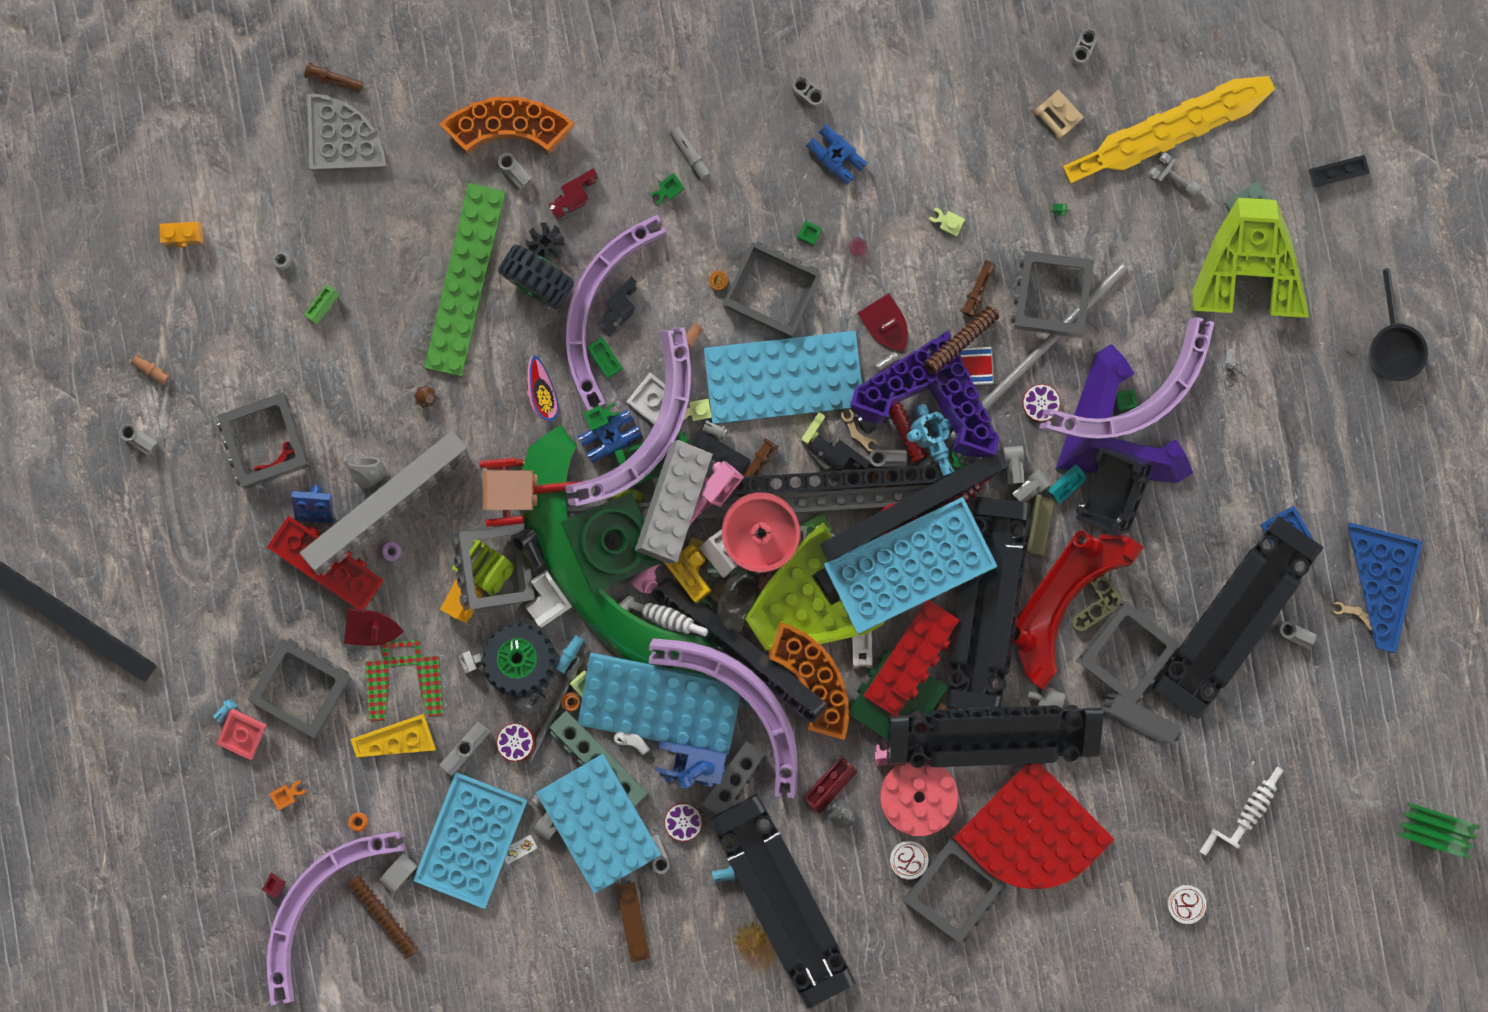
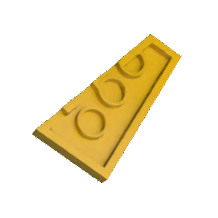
M425 714L350 739L356 757L436 750Z

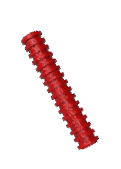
M899 402L890 407L888 414H891L890 418L894 420L893 425L896 424L897 427L895 429L899 430L898 435H901V441H904L903 445L907 447L906 451H909V457H912L911 462H917L925 458L927 453H924L923 450L925 449L919 447L917 442L908 441L907 434L912 431L910 425L912 422L908 420L909 416L905 414L906 410H903L904 406Z

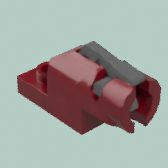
M594 168L562 185L561 190L564 196L560 195L548 204L557 221H562L583 212V206L589 201L583 186L589 187L596 183L598 175Z

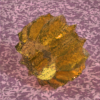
M751 921L750 927L744 922V930L741 927H737L741 934H734V938L740 939L735 942V945L742 944L739 949L740 952L746 947L747 955L750 954V949H753V952L757 954V946L760 949L764 948L759 942L767 941L766 938L760 936L766 933L764 930L758 932L761 929L760 924L754 928V921ZM747 934H754L755 941L753 942L750 940L749 942H747V937L745 936Z

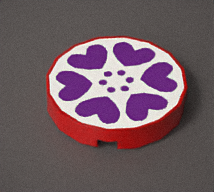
M1036 384L1030 387L1022 400V407L1026 416L1037 422H1045L1054 418L1052 416L1042 417L1043 410L1053 409L1059 411L1061 405L1060 396L1057 391L1046 384Z
M508 724L501 729L497 736V749L501 756L509 761H522L533 752L535 738L530 728L524 724Z
M678 803L672 806L664 819L668 835L680 842L694 839L700 833L703 825L699 810L688 803Z

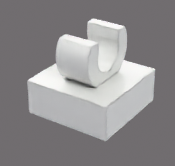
M470 651L458 656L465 674L477 669L475 664L481 661L480 653L471 656Z

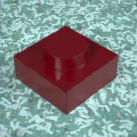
M271 872L262 890L271 897L278 899L286 881Z

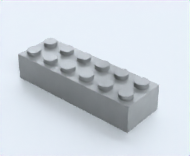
M680 440L670 443L635 551L667 564L678 561L713 455L712 453Z

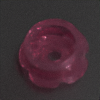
M860 237L854 238L853 241L851 240L848 245L850 253L854 256L864 255L867 248L866 241Z

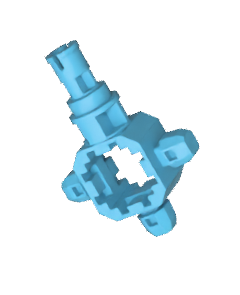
M921 404L916 407L919 419L912 422V431L907 434L908 441L917 442V445L923 449L929 448L931 457L940 465L943 477L954 473V470L947 457L949 454L947 451L949 449L944 441L949 437V429L952 426L948 419H944L942 414L939 412L929 414L927 406ZM925 422L933 424L934 427L932 429L934 433H937L935 439L927 436V428L923 426Z

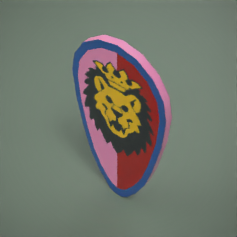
M534 355L530 358L528 364L527 395L530 398L535 414L541 420L549 422L558 416L559 403L546 368L541 360Z

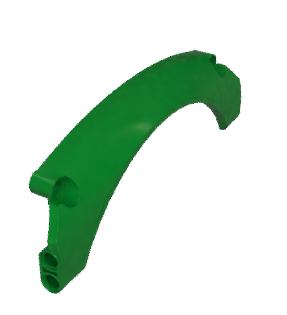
M560 425L538 439L527 449L521 471H534V475H537L538 478L537 485L564 483L567 480L570 460L577 445L564 427ZM566 491L537 494V506H534L533 510H519L520 515L523 516L526 529L531 528L537 533L539 538L537 544L546 561L545 566L560 590L587 625L618 657L649 664V656L652 652L665 654V651L653 649V651H649L652 639L690 642L717 650L701 636L683 635L663 630L639 619L617 604L603 589L591 593L561 524V521L568 519ZM671 651L673 655L679 656L677 651ZM650 664L701 675H707L701 671L685 667Z

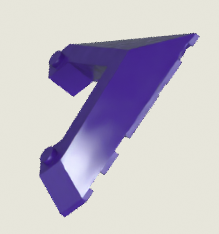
M949 330L854 389L850 407L862 420L879 426L886 420L891 406L930 389L956 433L952 451L968 457L996 455L999 436L993 430L990 423L991 419L979 400L980 396L968 370L963 365L960 353L953 360H950L945 367H942L936 375L931 374L925 368L924 362L951 339L952 336Z
M1113 344L1095 354L1074 416L1093 419L1111 417L1118 385L1135 374L1125 357ZM1066 436L1055 468L1070 470L1076 464L1083 472L1097 473L1099 465L1096 464L1095 454L1100 447H1107L1153 462V468L1148 480L1178 483L1193 473L1187 455L1177 439L1158 449L1111 437L1085 439Z

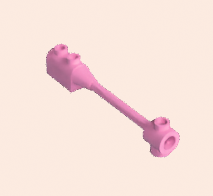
M727 462L715 463L712 467L713 475L710 478L705 477L702 485L703 488L700 491L689 526L710 505L714 504L721 507L744 478ZM659 565L633 575L630 583L642 593H651L657 586L654 571Z

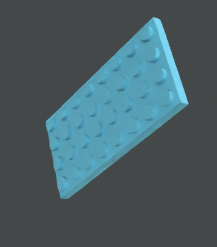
M856 331L704 348L713 424L851 409L850 404L854 389L862 384Z
M963 497L880 536L831 562L823 564L857 634L997 567Z
M591 653L578 723L585 727L615 733H631L645 739L669 741L700 747L710 751L715 750L729 755L741 695L715 677Z

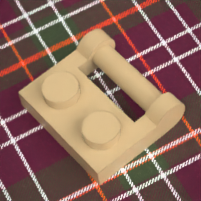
M1059 89L1033 112L1056 134L1055 137L1058 140L1084 118ZM1046 108L1065 126L1063 129L1044 111Z

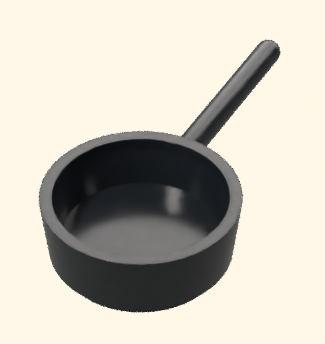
M1384 268L1383 279L1390 326L1383 328L1374 337L1369 347L1368 357L1371 367L1380 377L1391 381H1405L1414 378L1423 370L1428 359V347L1424 337L1418 330L1409 325L1398 324L1390 269Z

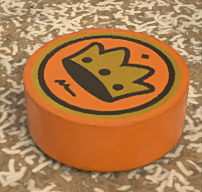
M722 271L711 273L709 277L711 288L723 290L728 284L727 275Z

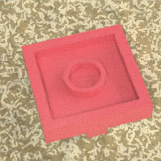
M231 709L216 744L252 760L267 725L255 720L253 717Z

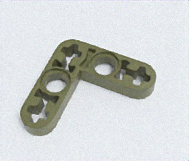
M1102 574V577L1096 578L1094 582H1090L1099 600L1072 618L1071 625L1075 630L1084 631L1111 614L1122 601L1106 574ZM1099 580H1104L1107 583L1105 591L1097 589V582ZM1110 589L1112 590V593L1109 594L1111 598L1117 599L1115 607L1108 605L1110 600L1107 596L1104 598L1102 594L1107 593ZM1095 606L1099 607L1102 611L1101 616L1098 618L1093 617L1091 614V610ZM1087 611L1088 617L1093 621L1090 623L1089 620H1086L1083 623V628L1076 626L1077 618H1085L1086 615L1084 613Z

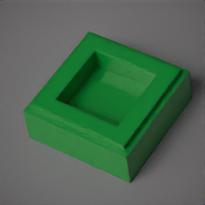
M805 220L797 239L814 247L822 228Z
M1134 389L1117 392L1115 399L1118 412L1138 407Z

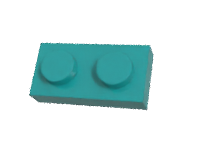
M1075 464L1048 491L1058 504H1061L1087 477L1080 467Z

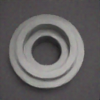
M276 252L272 257V264L278 270H286L291 265V257L287 252ZM280 258H285L284 264H279Z

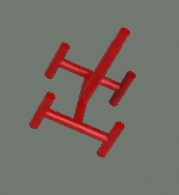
M517 457L480 461V469L487 468V470H506V468L523 467V459H517ZM579 482L534 486V494L566 491L565 486ZM502 510L503 518L485 519L486 527L524 524L523 516L511 517L510 510Z

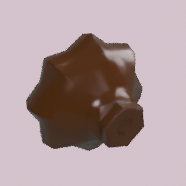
M428 385L418 387L417 392L414 394L415 404L420 405L422 408L432 406L433 402L437 399L435 389L430 388Z

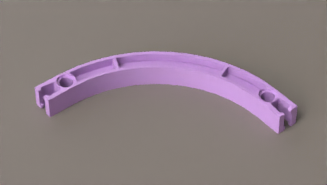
M658 215L631 227L610 241L588 265L573 294L566 325L567 356L573 379L588 411L595 408L590 407L587 397L593 394H597L600 399L599 406H606L591 372L586 348V330L592 303L605 278L625 257L642 246L667 235L664 227L652 234L647 229L656 222H661ZM640 230L646 233L643 239L636 238V233ZM586 382H590L593 385L589 392L582 390V386Z
M1198 317L1189 319L1184 343L1174 369L1160 389L1138 407L1118 416L1104 419L1083 418L1047 409L1043 410L1042 417L1052 416L1057 421L1055 426H1051L1050 421L1040 423L1039 429L1074 438L1097 439L1130 434L1158 421L1183 399L1198 377L1209 348L1214 322H1203V319ZM1199 323L1202 326L1200 334H1198ZM1195 340L1198 341V347L1195 346ZM1066 420L1069 422L1068 430L1065 428Z
M685 327L660 331L665 361V389L661 409L650 434L628 460L611 472L588 481L565 486L567 493L577 492L578 489H581L582 493L581 498L568 499L569 505L579 506L599 501L627 490L649 474L668 452L670 443L674 442L681 428L690 394L691 365ZM673 333H674V336H675V344L673 343V339H672V335H671V334H673ZM675 349L678 350V356H677V357H675V354H674ZM594 486L595 493L591 495V488Z
M652 639L649 651H653V649L665 651V654L652 652L649 656V664L679 666L701 671L730 686L751 705L763 722L773 746L776 765L775 796L781 797L782 791H785V786H781L783 782L790 783L791 790L790 793H787V797L794 798L797 791L798 772L795 738L784 709L767 685L739 661L710 647L676 640ZM671 651H677L679 656L673 655ZM783 769H788L791 773H785Z
M402 831L373 835L343 844L315 861L292 885L276 914L268 943L267 977L271 1005L282 1003V999H278V988L280 987L284 988L286 997L283 1003L294 1001L290 964L291 947L298 921L311 897L331 876L356 861L380 854L405 851L404 843L397 846L398 848L388 847V838L396 836V839H400V837H403ZM377 839L381 840L382 842V848L380 850H377L374 847V843ZM278 973H280L283 976V982L281 984H279L276 981V975Z

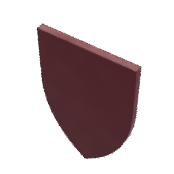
M890 293L857 313L876 341L894 350H905L908 336L906 320Z
M348 609L344 644L382 645L396 639L404 631L395 620L383 613Z

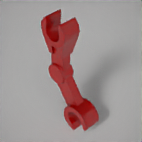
M289 441L283 444V451L274 463L254 467L253 470L265 469L285 462L288 455L294 453L293 448L291 451L286 450Z

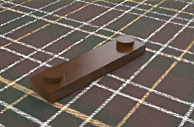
M636 883L616 885L631 962L650 959Z

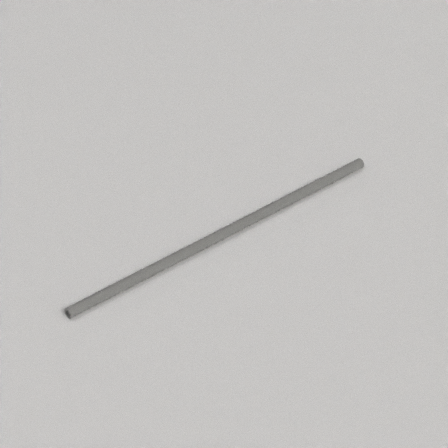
M1124 264L1117 267L1089 295L1087 311L1128 271ZM1080 305L1063 322L1074 324L1078 320ZM1050 334L981 402L983 408L987 411L1061 335ZM954 430L944 441L947 448L955 442L956 433ZM931 453L917 466L932 465L935 460L931 457ZM912 470L906 476L907 480L913 481L916 476L915 472ZM912 484L897 485L896 487L911 486Z

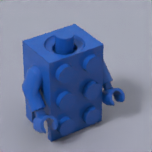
M660 740L659 748L676 752L673 769L654 768V771L660 772V776L664 777L665 782H673L678 777L681 788H688L695 781L710 787L721 783L722 775L725 772V753Z

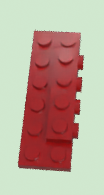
M288 516L267 548L358 610H365L385 580L368 569V563L358 558L356 561L350 557L352 555L350 551L346 553L347 556L341 562H334L331 565V570L326 574L317 575L304 560L300 552L320 537V531L313 526L307 528Z
M925 601L869 686L864 697L893 716H897L909 698L913 700L919 691L916 687L919 682L924 683L929 675L927 670L930 665L934 667L940 658L937 656L941 649L945 651L949 645V635L959 619L932 601Z

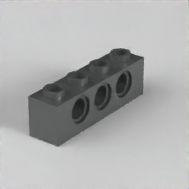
M746 740L725 770L724 775H722L721 783L715 784L702 805L715 814L732 807L730 804L733 800H738L743 794L744 790H742L744 784H749L754 778L755 774H753L755 768L758 767L760 769L765 762V753ZM743 759L751 760L752 766L750 769L745 770L741 767ZM732 775H739L741 778L740 784L732 785L730 777ZM721 791L729 792L730 798L727 801L719 799Z

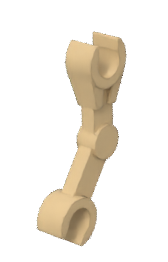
M849 410L851 414L850 419H846L842 412L841 418L847 423L851 433L850 436L858 440L867 451H874L868 447V443L873 442L875 445H878L877 441L865 437L857 431L853 421V411Z
M1341 602L1332 604L1340 606V611H1332L1333 614H1354L1362 620L1367 630L1371 631L1368 615L1362 611L1361 607L1344 606Z

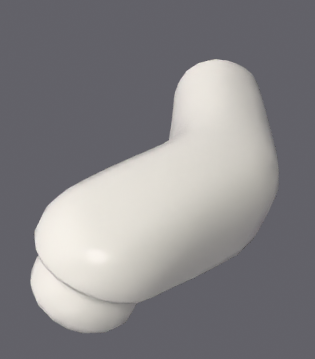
M618 732L614 736L616 744L633 746L642 755L650 750L639 735Z

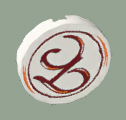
M911 840L903 841L897 844L891 851V867L901 878H917L927 869L928 854L925 848L918 842Z
M1181 885L1176 887L1168 897L1167 908L1170 915L1176 921L1183 924H1192L1204 916L1206 899L1198 888L1191 885Z

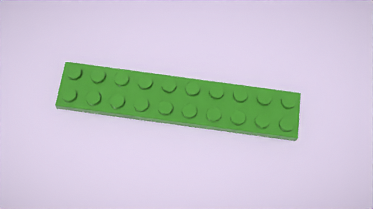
M468 183L424 366L425 369L460 377L463 375L506 195L505 191Z

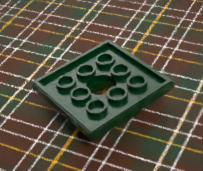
M632 492L561 521L591 593L662 563L660 560L635 551L644 520ZM615 532L620 535L622 546L619 550L613 551L606 547L604 539L608 533Z

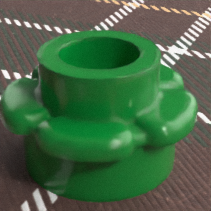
M1053 204V210H1051V212H1055V216H1065L1066 212L1070 211L1068 204Z

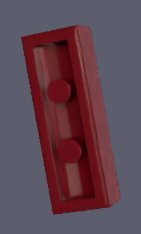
M840 756L802 799L820 814L858 771Z

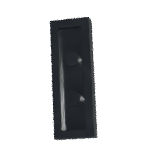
M1365 155L1308 170L1313 188L1370 173Z
M701 430L691 444L694 447L712 453L711 459L715 462H727L740 474L749 461L748 457Z

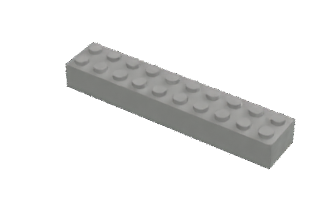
M453 431L449 432L302 550L300 554L317 575L326 574L331 570V565L334 562H341L347 556L346 553L352 549L354 551L362 544L361 541L365 537H372L380 525H387L395 513H402L407 508L406 504L411 500L413 502L418 500L422 496L421 492L426 488L428 490L433 488L437 484V479L441 476L444 478L452 472L451 468L456 464L459 466L464 463L468 455L467 447Z

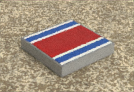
M992 346L966 347L963 349L960 356L974 385H993Z

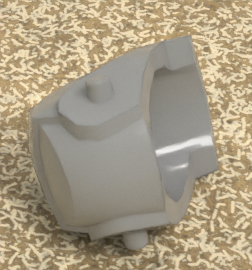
M348 453L343 458L347 469L351 473V477L362 489L375 486L385 477V468L379 458L355 457L353 453Z

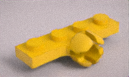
M689 544L684 550H681L677 562L665 564L693 601L698 603L712 590L697 571L698 567L705 562V557L703 554H700L701 551L698 547Z

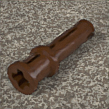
M308 62L304 73V78L306 79L312 78L322 84L328 82L358 93L362 90L363 81L330 72L327 67L321 68L313 65L312 62Z
M984 261L972 292L967 294L966 303L960 309L962 314L971 318L977 316L975 313L979 304L983 302L982 295L996 267V264L993 262Z
M764 438L763 445L758 452H755V459L743 477L758 476L765 463L770 462L769 458L779 446ZM740 482L736 488L741 491L743 483Z

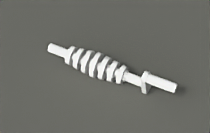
M630 595L619 604L627 611L632 608L642 612L644 618H649L651 622H655V624L662 628L676 630L677 632L683 631L686 634L692 631L702 636L707 635L708 629L695 625L693 619L687 618L686 615L672 608L657 604L653 605L652 603L643 605L635 602L634 597Z
M1276 767L1269 780L1262 781L1264 788L1261 786L1257 787L1260 794L1252 793L1256 800L1248 798L1247 802L1252 807L1245 804L1244 809L1248 813L1241 812L1240 815L1244 819H1238L1239 827L1231 839L1212 829V833L1199 852L1206 856L1218 837L1239 849L1240 845L1237 843L1247 829L1251 830L1253 828L1249 824H1256L1258 822L1254 819V816L1258 818L1263 816L1258 810L1264 813L1267 811V808L1262 804L1270 805V801L1266 798H1273L1274 795L1270 791L1276 792L1275 784L1283 770Z

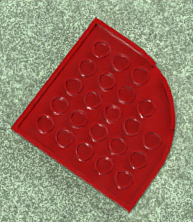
M1041 763L1024 764L953 837L958 845L988 874L999 881L1023 889H1046L1074 879L1086 870L1115 840Z

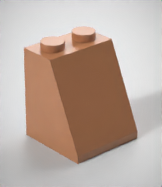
M483 470V510H533L534 506H537V494H534V486H537L538 482L537 475H534V471Z

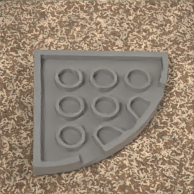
M307 94L309 169L311 171L387 168L386 157L380 138L370 122L358 110L346 102L331 98L330 96Z

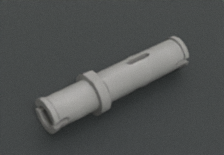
M680 127L674 128L669 134L688 159L689 166L694 168L701 180L707 178L711 172L703 163L702 156L697 154Z

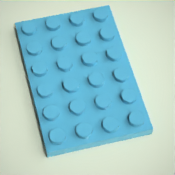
M604 753L536 792L594 894L662 855Z
M456 772L413 881L486 909L528 800Z

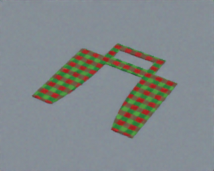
M420 640L382 644L383 660L365 661L369 721L384 720L389 683L388 666L417 664L421 695L428 716L443 715L439 656L421 657ZM415 646V656L388 658V648Z

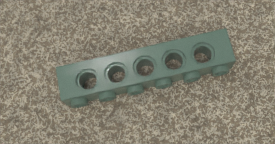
M565 711L550 726L552 736L557 740L561 739L565 743L564 748L570 754L575 753L579 757L577 761L581 765L591 761L594 756L604 753L621 784L626 783L630 786L628 796L634 807L648 794L634 777L568 711ZM567 729L575 730L576 736L574 739H568L565 736ZM581 742H586L589 745L587 753L580 752L579 744Z

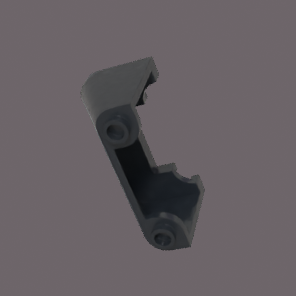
M1100 447L1094 457L1099 467L1088 499L1080 502L1077 506L1076 519L1119 536L1127 533L1133 525L1153 468V462L1107 447Z

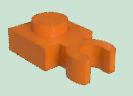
M301 780L295 781L291 788H289L288 784H285L269 794L278 811L295 802L294 795L306 793V789L298 791L296 788L301 783Z

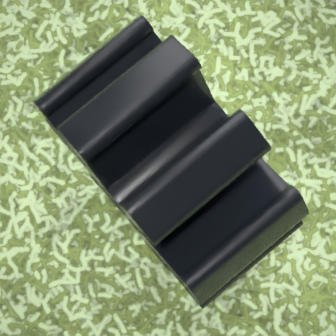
M546 222L540 223L543 234L540 235L532 227L529 231L530 236H534L537 240H526V245L529 250L538 247L534 253L540 256L542 252H545V259L552 262L549 252L553 251L560 258L563 255L562 250L557 249L555 245L565 246L566 242L564 236L555 238L561 232L559 227L554 225L552 231L547 234L548 225ZM544 239H548L551 244L548 243V247H544L541 242H544Z

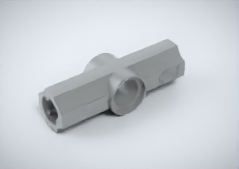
M478 721L439 765L452 776L490 734L488 728ZM463 743H467L470 746V751L467 754L462 753L460 750V746Z

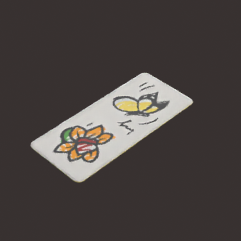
M529 835L510 845L505 858L507 864L537 849L532 836Z

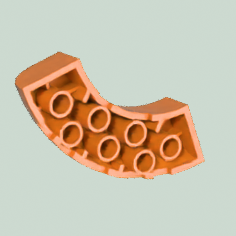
M513 96L492 97L476 103H470V105L449 115L439 124L449 137L468 155L478 147L499 139L524 140L550 154L574 127V123L556 109L541 102Z
M780 622L771 644L769 659L793 671L801 683L820 697L827 706L826 711L815 722H806L807 729L845 740L849 720V702L844 680L837 665L815 639L791 625Z

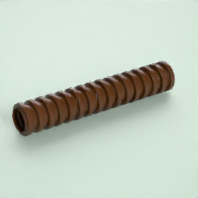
M987 306L982 313H979L977 317L955 334L949 342H946L941 349H938L937 352L924 362L928 372L936 375L942 367H945L950 360H953L955 356L961 353L983 331H986L991 324H994L1000 318L998 311L992 306Z
M357 876L348 883L347 887L352 889L351 892L356 894L355 897L359 898L358 901H362V906H366V911H370V916H374V921H378V926H382V931H386L385 934L390 936L389 939L394 941L393 944L397 945L396 948L401 950L400 953L405 955V959H408L418 951L419 947L414 945L415 942L410 940L411 937L407 936V932H403L404 928L399 927L400 923L395 922L396 918L391 917L392 913L389 914L387 912L388 909H385V905L380 903L381 900L376 898L377 895L372 893L373 890L369 889L370 886H366V881L361 879L362 876Z

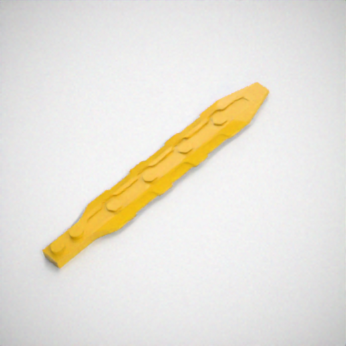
M1269 76L1233 79L1215 87V90L1204 95L1186 100L1181 105L1164 113H1157L1148 117L1146 121L1128 129L1124 128L1108 135L1097 151L1064 165L1062 169L1069 184L1103 169L1126 170L1141 163L1142 160L1160 152H1166L1188 139L1199 137L1228 121L1232 122L1250 114L1275 90Z

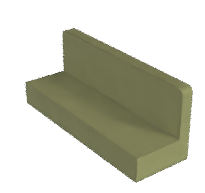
M1038 494L1035 495L1029 534L1026 540L1027 553L1044 555L1055 499L1042 497Z

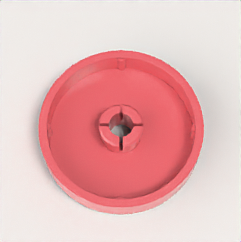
M769 493L746 495L737 500L724 517L722 540L725 550L736 564L747 570L767 572L777 569L790 560L799 544L800 527L797 516L791 506L776 495ZM760 526L766 530V534L762 537L755 534Z
M910 763L895 765L887 773L881 785L880 804L883 813L896 829L905 834L926 836L936 833L950 822L957 808V787L953 777L944 767H931L927 763L921 768H914ZM919 791L923 792V801L916 802L914 794Z

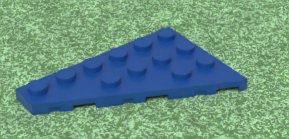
M1348 523L1347 528L1375 648L1396 653L1423 541Z

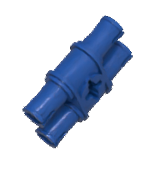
M826 124L819 131V134L830 143V147L825 149L815 138H812L811 142H808L805 147L818 157V162H821L830 171V174H836L847 186L855 176L843 166L845 160L852 163L859 172L863 170V167H866L868 162L856 153V148L852 147L843 138V135L838 136ZM841 151V158H833V152Z
M628 409L616 417L607 418L609 424L594 431L590 429L577 436L583 447L596 439H601V446L587 452L592 464L605 456L611 457V454L615 453V451L624 447L627 448L630 442L642 437L641 432L634 434L639 431L638 426L623 434L618 432V427L634 420L632 415H629ZM606 429L610 431V433H615V435L613 436L614 443H612V441H610L609 439H605V437L607 436Z

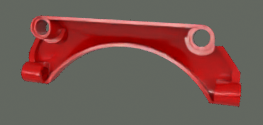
M1078 531L1074 534L1069 544L1017 617L1014 644L1021 648L1018 654L1026 675L1038 687L1045 690L1057 673L1055 649L1058 629L1072 600L1087 584L1100 575L1111 570L1131 566L1144 548L1141 544L1126 535H1100L1096 539L1085 531Z

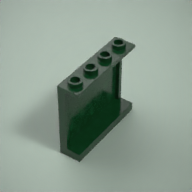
M888 649L887 652L885 650L882 651L878 658L880 663L877 667L873 666L867 674L870 677L867 683L862 682L856 691L859 695L855 700L852 698L848 705L849 715L887 740L889 716L893 715L864 697V694L892 653L891 649ZM928 675L924 683L919 682L916 687L919 690L913 700L909 698L898 715H910L914 711L930 714L948 687Z

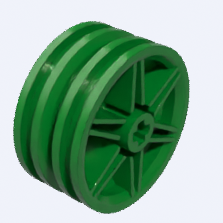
M1407 802V806L1410 809L1409 813L1404 812V816L1409 819V823H1401L1400 827H1403L1402 833L1398 832L1397 836L1424 844V847L1439 852L1445 851L1469 860L1471 859L1468 851L1469 849L1473 850L1474 846L1468 843L1469 839H1477L1478 835H1475L1474 832L1475 829L1480 830L1481 826Z

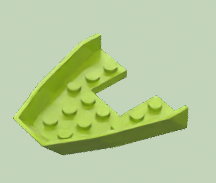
M1237 198L1213 240L1194 285L1191 310L1233 313L1236 275L1273 277L1270 303L1271 316L1309 318L1306 295L1293 241L1276 200Z
M824 522L804 539L790 560L782 565L770 579L745 618L766 651L771 648L780 622L805 632L819 644L868 634L885 624L884 621L857 634L842 601L840 600L831 605L812 576L823 569V564L828 562L819 544L833 536Z

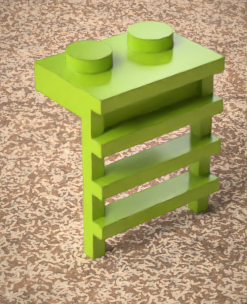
M472 540L475 544L469 551L470 560L474 558L481 547L483 548L471 565L472 574L476 572L489 552L491 553L473 578L474 584L490 596H495L501 590L507 578L512 575L515 565L480 540ZM453 565L452 569L458 572L457 568Z

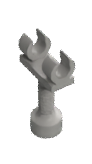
M1164 152L1159 160L1168 165L1163 173L1156 168H1152L1148 175L1158 183L1165 176L1170 177L1184 187L1186 194L1192 198L1201 185L1195 181L1189 183L1183 177L1173 172L1171 167L1176 162V159Z

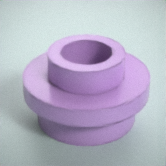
M386 543L382 548V555L388 561H396L401 556V548L397 543ZM394 548L395 554L390 555L389 549Z

